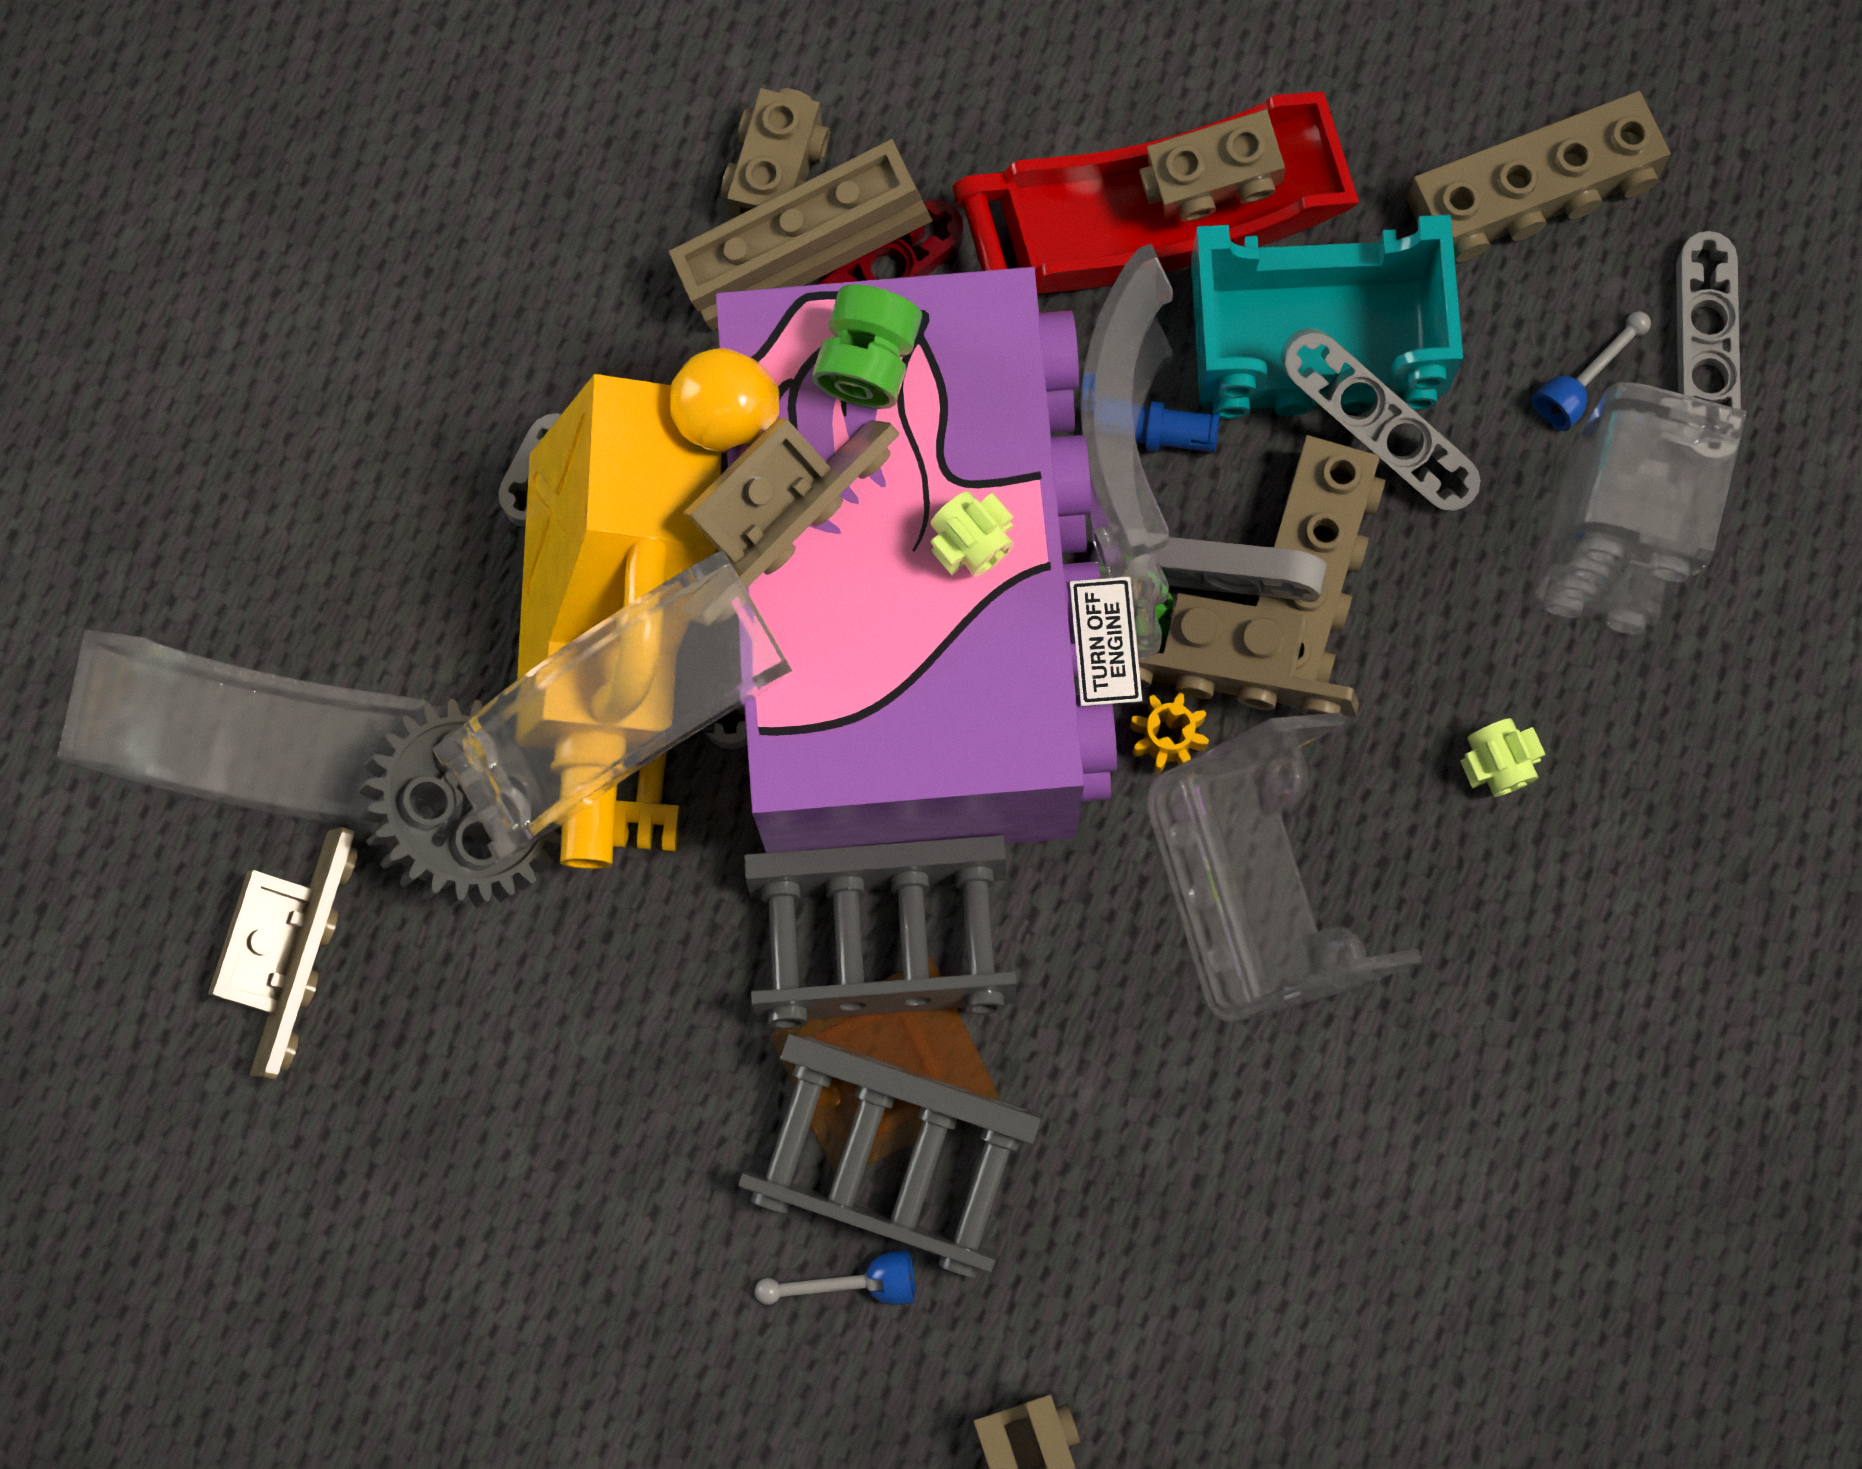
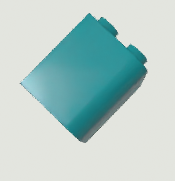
M1451 215L1419 216L1417 220L1418 231L1411 236L1403 237L1399 240L1396 239V229L1383 230L1379 242L1258 248V236H1245L1243 246L1231 242L1229 225L1197 226L1190 264L1201 407L1220 414V419H1236L1247 416L1252 408L1275 407V413L1281 416H1299L1311 412L1313 406H1318L1319 404L1293 382L1284 370L1281 360L1282 349L1287 339L1296 331L1306 328L1320 329L1329 334L1415 411L1436 406L1437 398L1444 396L1450 390L1463 361ZM1320 344L1314 350L1304 345L1297 353L1302 360L1301 367L1297 371L1303 373L1307 368L1311 367L1319 372L1329 382L1326 387L1319 390L1322 395H1326L1334 379L1350 369L1351 366L1346 362L1343 363L1338 374L1321 357V353L1326 347L1325 345ZM1358 382L1351 384L1344 390L1341 396L1342 410L1345 413L1351 414L1369 411L1375 401L1374 389L1367 383Z

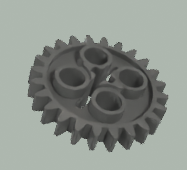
M449 699L440 708L439 715L430 704H426L415 714L416 721L407 715L402 717L393 726L396 735L387 732L376 743L382 754H374L364 765V768L377 778L367 779L359 787L358 793L374 799L375 803L367 806L359 814L361 820L378 822L379 829L366 841L368 845L387 844L391 850L380 864L383 868L391 867L399 862L406 868L400 881L402 887L409 885L416 878L425 881L423 899L426 901L430 900L441 889H446L448 906L451 908L460 904L467 892L475 908H481L489 902L491 893L500 903L504 902L515 894L514 885L521 890H525L536 881L533 871L541 873L553 863L552 858L546 851H554L561 845V835L551 828L562 824V809L553 807V803L563 797V786L550 785L548 778L556 771L552 769L553 762L541 764L538 756L544 749L514 746V729L511 731L504 727L506 709L500 708L488 720L483 718V708L479 700H475L465 710L463 715H461L455 699ZM446 748L455 749L465 757L468 771L459 770L449 762ZM494 761L497 764L496 772L468 804L467 814L451 827L440 847L433 845V835L463 799L462 793L479 779L488 762ZM498 788H504L515 796L518 803V811L510 810L502 804L498 796ZM410 795L418 796L430 805L432 819H424L414 812L410 804ZM462 835L470 836L477 840L483 850V860L470 856L464 850Z

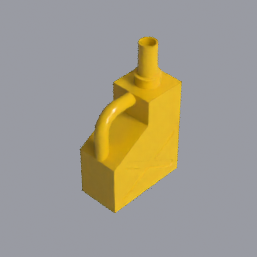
M594 374L529 455L514 728L515 747L556 751V761L553 762L552 769L563 775L560 864L583 869H601L612 866L618 777L629 773L630 767L627 765V758H640L641 755L673 733L676 656L690 618L682 611V608L702 589L717 550L683 512L721 475L722 452L707 450L701 445H695L681 435L670 415L671 385Z

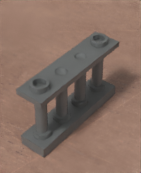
M1004 835L744 855L745 877L750 899H762L764 904L769 905L773 990L751 991L752 1006L757 1023L768 1022V1026L771 1028L788 1030L807 1025L808 1019L965 1007V1011L969 1014L986 1015L1002 1011L1004 1004H1016V972L995 973L988 888L994 885V881L1006 880ZM955 884V887L961 890L963 894L969 975L930 978L924 893L929 891V886ZM891 889L892 894L898 895L904 980L864 983L859 898L865 895V891ZM826 894L828 899L833 900L838 985L799 988L794 903L800 901V896Z
M799 1032L789 1033L780 1059L796 1064L792 1075L798 1077L767 1173L765 1174L753 1169L742 1173L738 1186L754 1191L751 1202L781 1213H788L792 1204L941 1255L938 1265L960 1275L976 1278L979 1269L992 1272L998 1253L979 1247L1010 1151H1018L1021 1140L1034 1144L1043 1114ZM835 1077L858 1085L855 1096L860 1098V1102L830 1193L826 1195L791 1182L823 1086L830 1087L832 1079ZM895 1098L920 1106L917 1117L923 1121L892 1216H888L856 1205L854 1201L885 1107L892 1108ZM959 1119L983 1127L980 1139L986 1142L953 1238L917 1226L916 1224L948 1128L955 1129Z

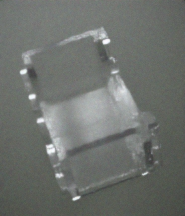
M1622 382L1611 385L1606 390L1569 453L1535 589V595L1545 602V610L1567 618H1579L1583 612L1607 618L1606 625L1609 628L1625 634L1638 635L1644 633L1645 629L1654 631L1659 625L1662 614L1660 606L1666 581L1684 582L1688 579V575L1704 571L1712 561L1747 411L1639 383Z

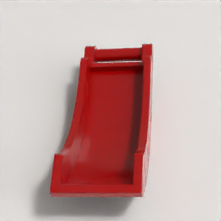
M1324 91L1273 95L1265 102L1246 111L1174 136L1102 152L1019 160L1009 165L1004 172L970 175L956 181L952 186L957 206L965 210L982 271L1007 269L988 201L1000 200L1019 268L1035 267L1037 294L1122 284L1191 266L1190 262L1197 226L1229 225L1231 242L1243 246L1245 236H1258V247H1261L1334 218L1354 208L1359 203ZM1267 109L1285 166L1284 184L1275 186L1276 192L1273 195L1248 204H1241L1239 198L1215 205L1216 211L1211 215L1190 222H1181L1179 216L1165 220L1160 202L1149 205L1139 169L1149 166L1147 146Z

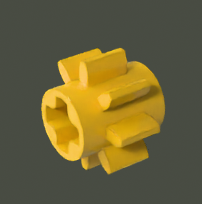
M1179 693L1175 697L1174 703L1162 705L1159 699L1152 695L1148 701L1149 718L1147 719L1142 716L1132 717L1130 728L1135 732L1144 734V739L1139 740L1135 744L1133 755L1136 757L1149 753L1156 759L1154 766L1156 774L1162 772L1165 762L1177 761L1183 771L1187 772L1191 766L1189 749L1206 751L1209 739L1204 735L1195 733V729L1204 722L1206 712L1201 710L1192 714L1183 706V693ZM1165 721L1170 729L1179 726L1183 728L1179 744L1174 745L1169 737L1157 739L1160 722Z

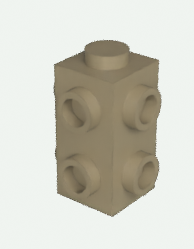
M760 88L755 108H745L740 121L738 143L742 144L743 147L738 164L730 162L727 165L722 181L721 198L728 201L731 219L807 182L811 163L823 162L828 147L830 128L822 125L820 102L813 101L805 93L794 89L784 88L775 92Z
M1267 109L1147 146L1149 166L1139 169L1149 205L1160 202L1165 220L1179 216L1181 222H1190L1207 217L1216 211V204L1239 198L1241 204H1248L1268 198L1276 192L1275 186L1284 184L1285 166Z

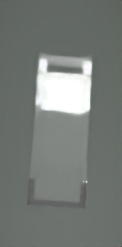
M1152 244L1139 247L1127 261L1102 307L1088 349L1081 399L1082 435H1085L1091 483V514H1088L1094 545L1099 556V560L1094 562L1098 563L1100 579L1131 578L1139 659L1152 657L1161 647L1162 632L1155 615V606L1164 603L1169 595L1168 582L1154 551L1160 550L1167 545L1169 530L1146 479L1135 440L1140 414L1149 389L1162 366L1171 363L1173 359L1172 349L1156 316V313L1163 304L1172 301L1173 289Z
M724 550L646 593L555 652L498 694L452 736L437 744L432 750L442 766L449 765L491 838L492 842L487 847L495 861L499 863L524 850L542 835L568 822L601 795L669 749L746 702L760 696L793 670Z
M85 629L57 757L61 760L109 775L200 798L294 817L378 830V822H368L361 820L359 814L367 806L375 803L374 799L358 793L359 787L367 779L377 778L364 768V765L374 754H382L376 743L387 732L396 735L393 726L402 717L407 715L416 721L415 714L424 705L430 703L417 698L354 690L273 675L186 653L155 643L144 637ZM432 706L439 715L441 707ZM460 710L461 715L464 714V710ZM447 748L446 754L449 762L459 770L468 771L465 757L455 749ZM465 792L462 793L463 799L450 817L441 824L432 839L444 840L451 827L460 820ZM410 795V804L414 812L424 819H432V814L418 812L420 797Z

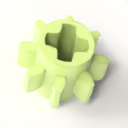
M965 491L946 503L932 518L930 525L938 535L930 541L934 546L931 552L951 575L965 565L974 577H978L997 565L1012 549L1014 543L1006 535V532L1012 529L1013 524L1010 521L1014 517L994 493H991L979 503L970 491Z
M1509 718L1490 724L1467 738L1473 751L1464 754L1465 758L1460 760L1472 788L1488 783L1493 796L1498 797L1518 790L1539 778L1533 764L1540 762V758L1546 754L1534 727L1520 732L1516 729L1513 720Z

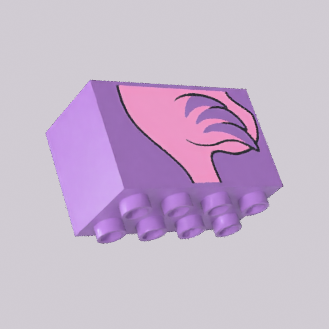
M1035 267L716 293L720 348L737 351L756 360L767 368L779 388V415L777 419H788L826 463L870 420L890 422L900 433L887 447L891 452L887 461L872 475L864 479L857 477L840 494L843 498V503L837 512L819 526L813 527L810 524L793 542L796 550L791 558L775 572L768 575L763 572L745 590L748 598L738 610L752 814L766 853L1004 835L1005 844L1076 838L1081 802L1111 799L1110 772H1116L1117 750L1113 705L1081 706L1080 693L1075 694L1074 676H1078L1070 581L1100 579L1097 562L1063 564L1062 554L1086 552L1085 514H1091V483L1085 435L1051 437V433L1074 432L1073 390L1079 389V364L1073 311L1039 313ZM845 285H868L888 290L914 303L922 312V321L913 350L907 356L900 357L906 364V373L896 405L891 408L873 409L846 403L823 392L812 382V373L822 342L828 338L835 337L829 330L828 323L838 291ZM752 443L742 444L728 449V467L733 462H735L752 445ZM965 491H970L979 503L988 495L994 493L1014 517L1010 521L1013 524L1012 529L1006 532V535L1014 543L1012 549L997 565L978 577H974L965 565L951 575L931 552L934 546L930 541L938 535L930 525L932 518L946 503Z

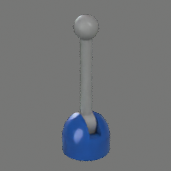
M1641 311L1630 314L1626 320V328L1576 379L1571 376H1555L1547 381L1532 396L1534 409L1556 429L1568 431L1582 417L1586 410L1588 398L1585 386L1635 336H1642L1649 331L1651 327L1649 316ZM1554 404H1556L1562 412L1553 414L1552 408Z
M902 1250L880 1255L870 1263L865 1275L778 1283L774 1279L764 1278L757 1283L755 1296L760 1303L771 1305L784 1296L867 1288L871 1295L883 1304L915 1303V1284L910 1250Z

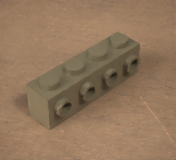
M1637 91L1414 176L1407 196V202L1416 221L1419 216L1451 215L1454 257L1456 262H1465L1484 253L1490 247L1489 242L1510 234L1513 241L1523 240L1541 231L1546 226V220L1564 213L1567 214L1569 219H1577L1599 208L1603 203L1602 199L1622 191L1624 197L1631 198L1650 190L1659 182L1658 177L1671 156V152L1641 91Z
M1309 435L1306 436L1273 548L1302 551L1325 561L1328 567L1321 596L1317 600L1312 601L1259 596L1256 607L1304 615L1306 627L1294 677L1328 683L1336 654L1324 650L1330 629L1339 632L1343 630L1352 600V595L1341 593L1347 571L1357 574L1360 571L1369 537L1359 535V528L1364 513L1375 516L1386 480L1374 477L1380 458L1379 455Z

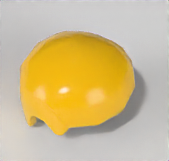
M728 348L712 349L691 357L671 382L670 415L681 435L695 445H701L704 449L725 453L728 449L738 445L753 444L776 421L779 415V388L767 368L756 360Z

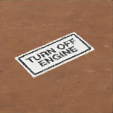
M1118 577L1070 581L1081 706L1142 701L1131 578Z

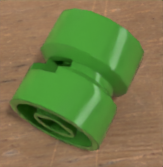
M859 284L843 286L838 291L828 323L829 330L835 337L828 338L822 342L812 373V382L823 392L846 403L873 409L893 407L896 405L906 373V364L900 357L907 356L913 350L922 321L921 310L906 298L885 289Z

